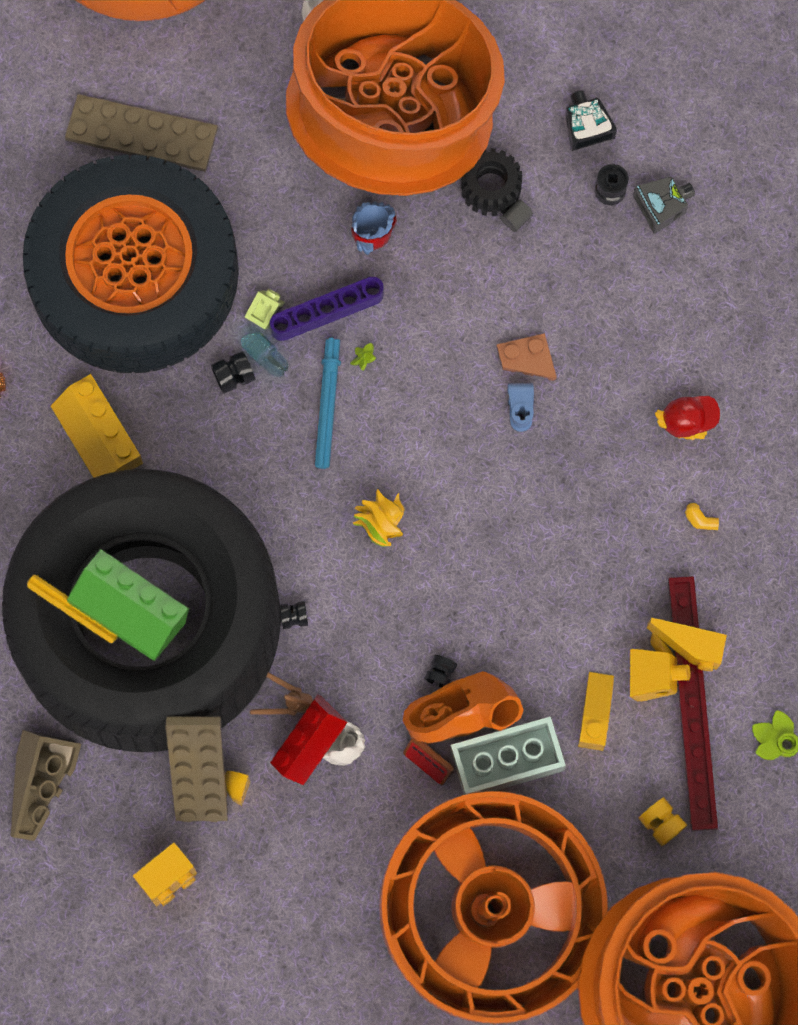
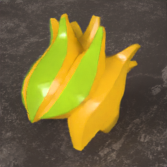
M377 489L375 502L362 500L364 506L355 507V510L362 513L354 514V517L360 520L353 522V525L363 527L374 544L381 547L391 546V542H388L387 538L403 536V533L397 527L405 511V507L400 501L399 493L394 501H390Z

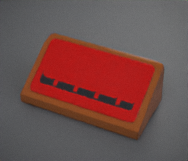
M412 738L403 752L409 760L441 786L454 773V767L424 742L416 741Z

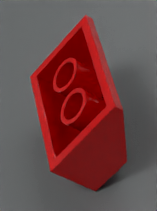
M317 694L270 762L271 765L283 777L304 785L348 722L321 695Z

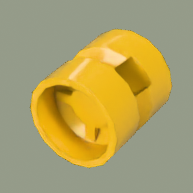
M664 797L654 803L638 818L647 830L652 829L654 831L652 836L661 847L687 827V824L679 814L674 815L672 813L673 807Z

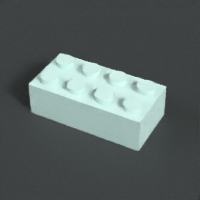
M551 716L452 744L450 749L463 795L497 791L563 772L566 767Z

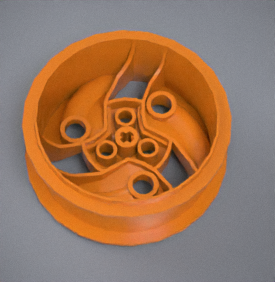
M324 0L313 8L300 25L293 46V72L286 90V117L294 139L306 156L325 173L354 188L384 195L408 196L432 192L456 182L469 172L487 149L493 128L492 114L499 105L505 83L504 61L495 38L481 19L456 0ZM424 54L432 58L433 60H431L427 64H424L422 61L415 57H419ZM347 59H354L357 61L359 68L348 70L342 67V64ZM433 80L440 81L446 86L438 85ZM320 87H346L345 101L329 96ZM433 121L434 130L424 131Z
M717 872L663 878L638 887L610 908L594 928L584 951L578 981L582 1022L584 1025H798V916L772 891L746 878ZM750 921L765 943L749 948L737 958L727 947L708 939L736 923ZM655 935L664 936L668 943L666 954L659 959L654 957L649 951V942ZM623 957L649 968L644 987L646 1004L626 992L619 982ZM711 960L716 965V971L713 976L709 975L706 971V965ZM749 967L755 970L761 982L760 987L756 990L747 988L743 981V974ZM671 982L674 983L676 990L673 998L667 993V986ZM694 987H698L697 989L701 990L700 995H696L697 993L693 992ZM708 1008H712L714 1011L715 1019L713 1023H709L705 1018V1012Z

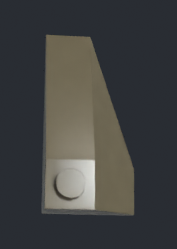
M22 730L16 754L11 837L35 841L50 814L47 808L48 804L54 796L59 798L63 791L58 788L65 774L71 777L75 770L81 743L43 733Z

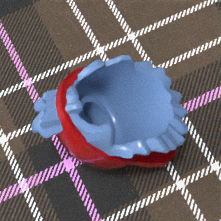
M376 201L372 204L367 202L357 206L352 216L351 228L352 237L357 245V249L360 252L363 250L365 254L369 255L373 250H377L389 242L392 230L397 222L393 207L390 208V205H384L383 202L378 204Z

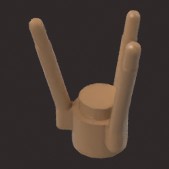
M268 672L267 678L291 691L288 695H284L288 708L251 709L250 714H289L293 716L297 712L304 714L313 701L312 696L302 692L301 688L295 687Z

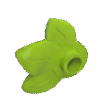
M776 710L773 715L772 724L757 723L752 726L753 735L761 744L756 750V755L762 759L774 760L779 756L792 757L797 754L798 737L794 734V723L785 713ZM788 740L791 742L792 747L785 749L782 746V742Z

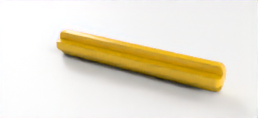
M33 575L27 583L28 588L109 643H113L118 636L67 602V595L37 575Z

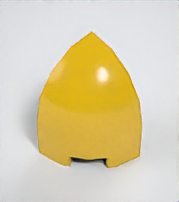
M226 771L227 794L233 802L242 806L251 783L249 775Z

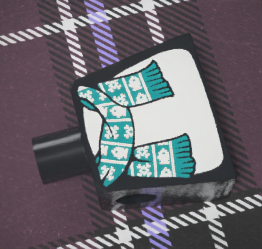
M577 91L571 94L570 97L573 105L566 108L565 114L571 150L575 151L615 139L617 128L599 98L587 100L584 91Z

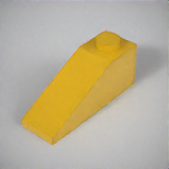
M652 617L647 623L649 631L688 662L698 665V669L713 671V669L717 670L721 665L727 635Z
M589 672L578 747L603 751L605 748L614 676Z

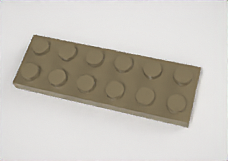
M77 94L65 140L128 155H146L147 159L152 156L164 159L165 163L170 161L181 167L206 172L218 125Z
M166 717L175 820L184 822L228 821L221 717Z

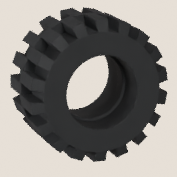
M491 148L490 152L485 150L474 168L461 177L462 198H465L466 205L469 207L472 204V210L476 213L479 209L482 210V215L487 216V212H492V216H497L499 210L503 214L507 211L508 206L511 207L515 200L517 201L520 198L522 171H520L519 163H514L512 155L506 156V151L501 150L500 153H497L494 148ZM492 173L502 177L506 184L498 190L490 191L482 188L477 180L485 174Z

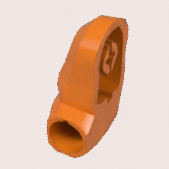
M482 671L453 681L430 695L413 701L404 711L403 723L410 736L416 741L435 743L455 737L467 736L476 733L483 727L502 731L521 719L524 710L520 698L511 686L500 678Z

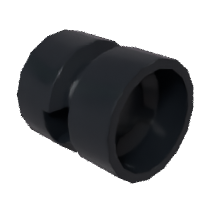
M608 164L598 172L595 195L601 203L610 206L617 205L625 198L629 177L623 167L616 164Z
M243 351L230 356L229 361L222 359L211 364L213 374L223 394L236 389L239 383L246 385L256 380L251 365Z

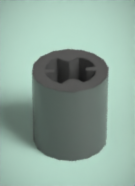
M518 199L501 215V220L509 229L517 232L533 216V212L526 203Z

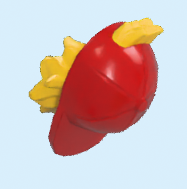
M710 396L681 397L671 401L664 411L658 409L655 412V416L658 419L659 427L664 428L672 436L686 440L704 439L707 431L715 428L719 423L720 408L717 401Z

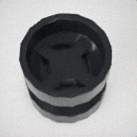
M305 601L297 602L295 605L280 604L283 629H290L293 625H299L300 627L308 626Z
M434 655L431 661L432 668L427 671L424 679L431 684L437 681L440 683L439 687L442 688L450 683L449 677L451 673L455 672L457 664L444 656Z

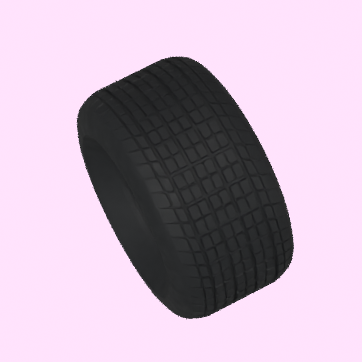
M153 469L122 470L91 478L64 492L46 506L31 522L13 552L8 565L2 595L4 633L7 635L5 637L11 656L25 682L44 709L68 730L73 731L76 735L86 740L88 739L90 742L122 751L159 752L168 750L166 717H221V728H223L236 718L252 701L271 669L278 647L281 614L275 573L268 550L256 528L246 515L224 495L200 481L178 473ZM100 550H103L120 563L139 558H158L181 566L199 582L205 592V613L197 634L180 653L155 665L127 666L113 662L97 653L85 640L83 624L29 589L27 583L33 575H37L69 597L82 572Z

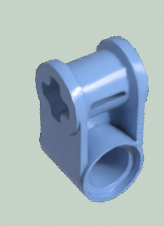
M508 383V406L510 409L511 426L519 432L527 431L532 425L534 414L533 383ZM519 414H523L525 420H520Z

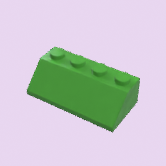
M100 550L86 566L67 599L69 604L153 661L157 659L185 625L188 614L186 606L103 550Z

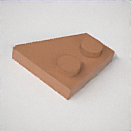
M545 333L497 344V351L503 370L517 371L529 376L535 375L548 378V380H556L557 377Z

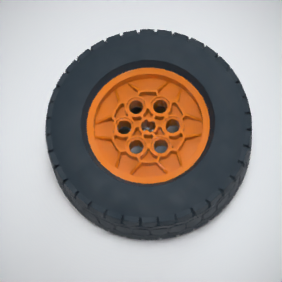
M129 155L113 156L114 159L110 157L98 159L95 164L92 161L79 167L80 171L75 169L64 176V181L60 179L50 189V192L46 193L39 202V206L36 207L25 234L23 270L29 295L41 323L53 339L68 353L79 360L82 359L83 362L89 365L98 366L99 369L111 372L116 370L117 373L132 374L133 371L135 373H146L152 369L157 371L167 368V365L173 366L184 361V358L188 359L198 352L200 347L203 348L222 327L223 321L225 322L231 310L237 291L239 274L237 249L232 226L222 204L212 190L201 179L197 178L196 175L170 161L165 163L164 159L152 156L147 159L146 155H132L130 158ZM118 235L126 236L122 241L114 240ZM142 237L151 238L146 243L139 242ZM104 254L111 255L110 259L106 261L100 260V257ZM157 257L161 259L157 264L149 263L152 258ZM114 275L121 276V279L117 282L110 281V278ZM138 277L147 278L141 284L134 282Z

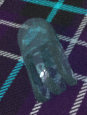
M261 332L246 334L242 337V348L258 365H262L275 377H282L289 368L287 360L277 351V347Z

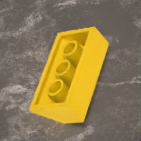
M91 374L70 385L50 406L93 478L107 473L132 470L143 464L141 455Z

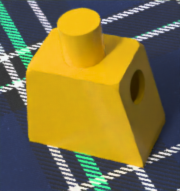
M630 649V697L632 699L642 702L677 693V681L690 680L691 672L689 665H677V658L672 654Z

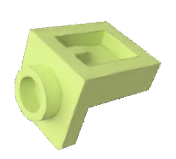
M273 290L258 291L245 318L263 329H268L270 319L277 313L280 307H283L285 302L280 300L281 296Z

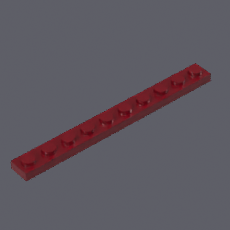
M694 576L668 578L672 622L699 628ZM674 651L677 665H689L691 672L690 680L677 681L691 832L717 830L718 821L703 670L698 669V665L691 664Z

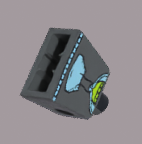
M672 177L638 185L634 188L633 197L654 234L684 215L688 207L686 200L695 196L694 188L690 182L678 187Z

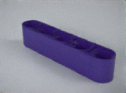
M368 277L276 313L270 319L271 335L276 340L285 341L377 305L384 296L383 282L377 277ZM370 288H376L379 292L371 295L366 291ZM347 297H353L356 299V301L354 303L348 304L344 302V299ZM324 306H331L333 308L329 313L321 311ZM301 315L310 316V319L306 322L298 320ZM278 324H285L288 326L283 331L275 329V327Z

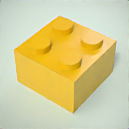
M172 843L136 872L133 877L157 907L159 904L165 906L175 898L173 893L180 887L184 890L193 884L196 880L194 876L197 872L179 847Z

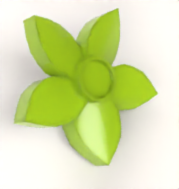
M369 343L363 349L356 347L355 354L358 357L352 360L350 364L354 366L359 365L360 369L364 371L367 363H371L376 359L373 354V344Z

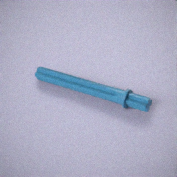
M334 338L326 339L324 359L321 360L323 376L315 466L319 469L330 467L338 366L341 365L339 360L340 340Z

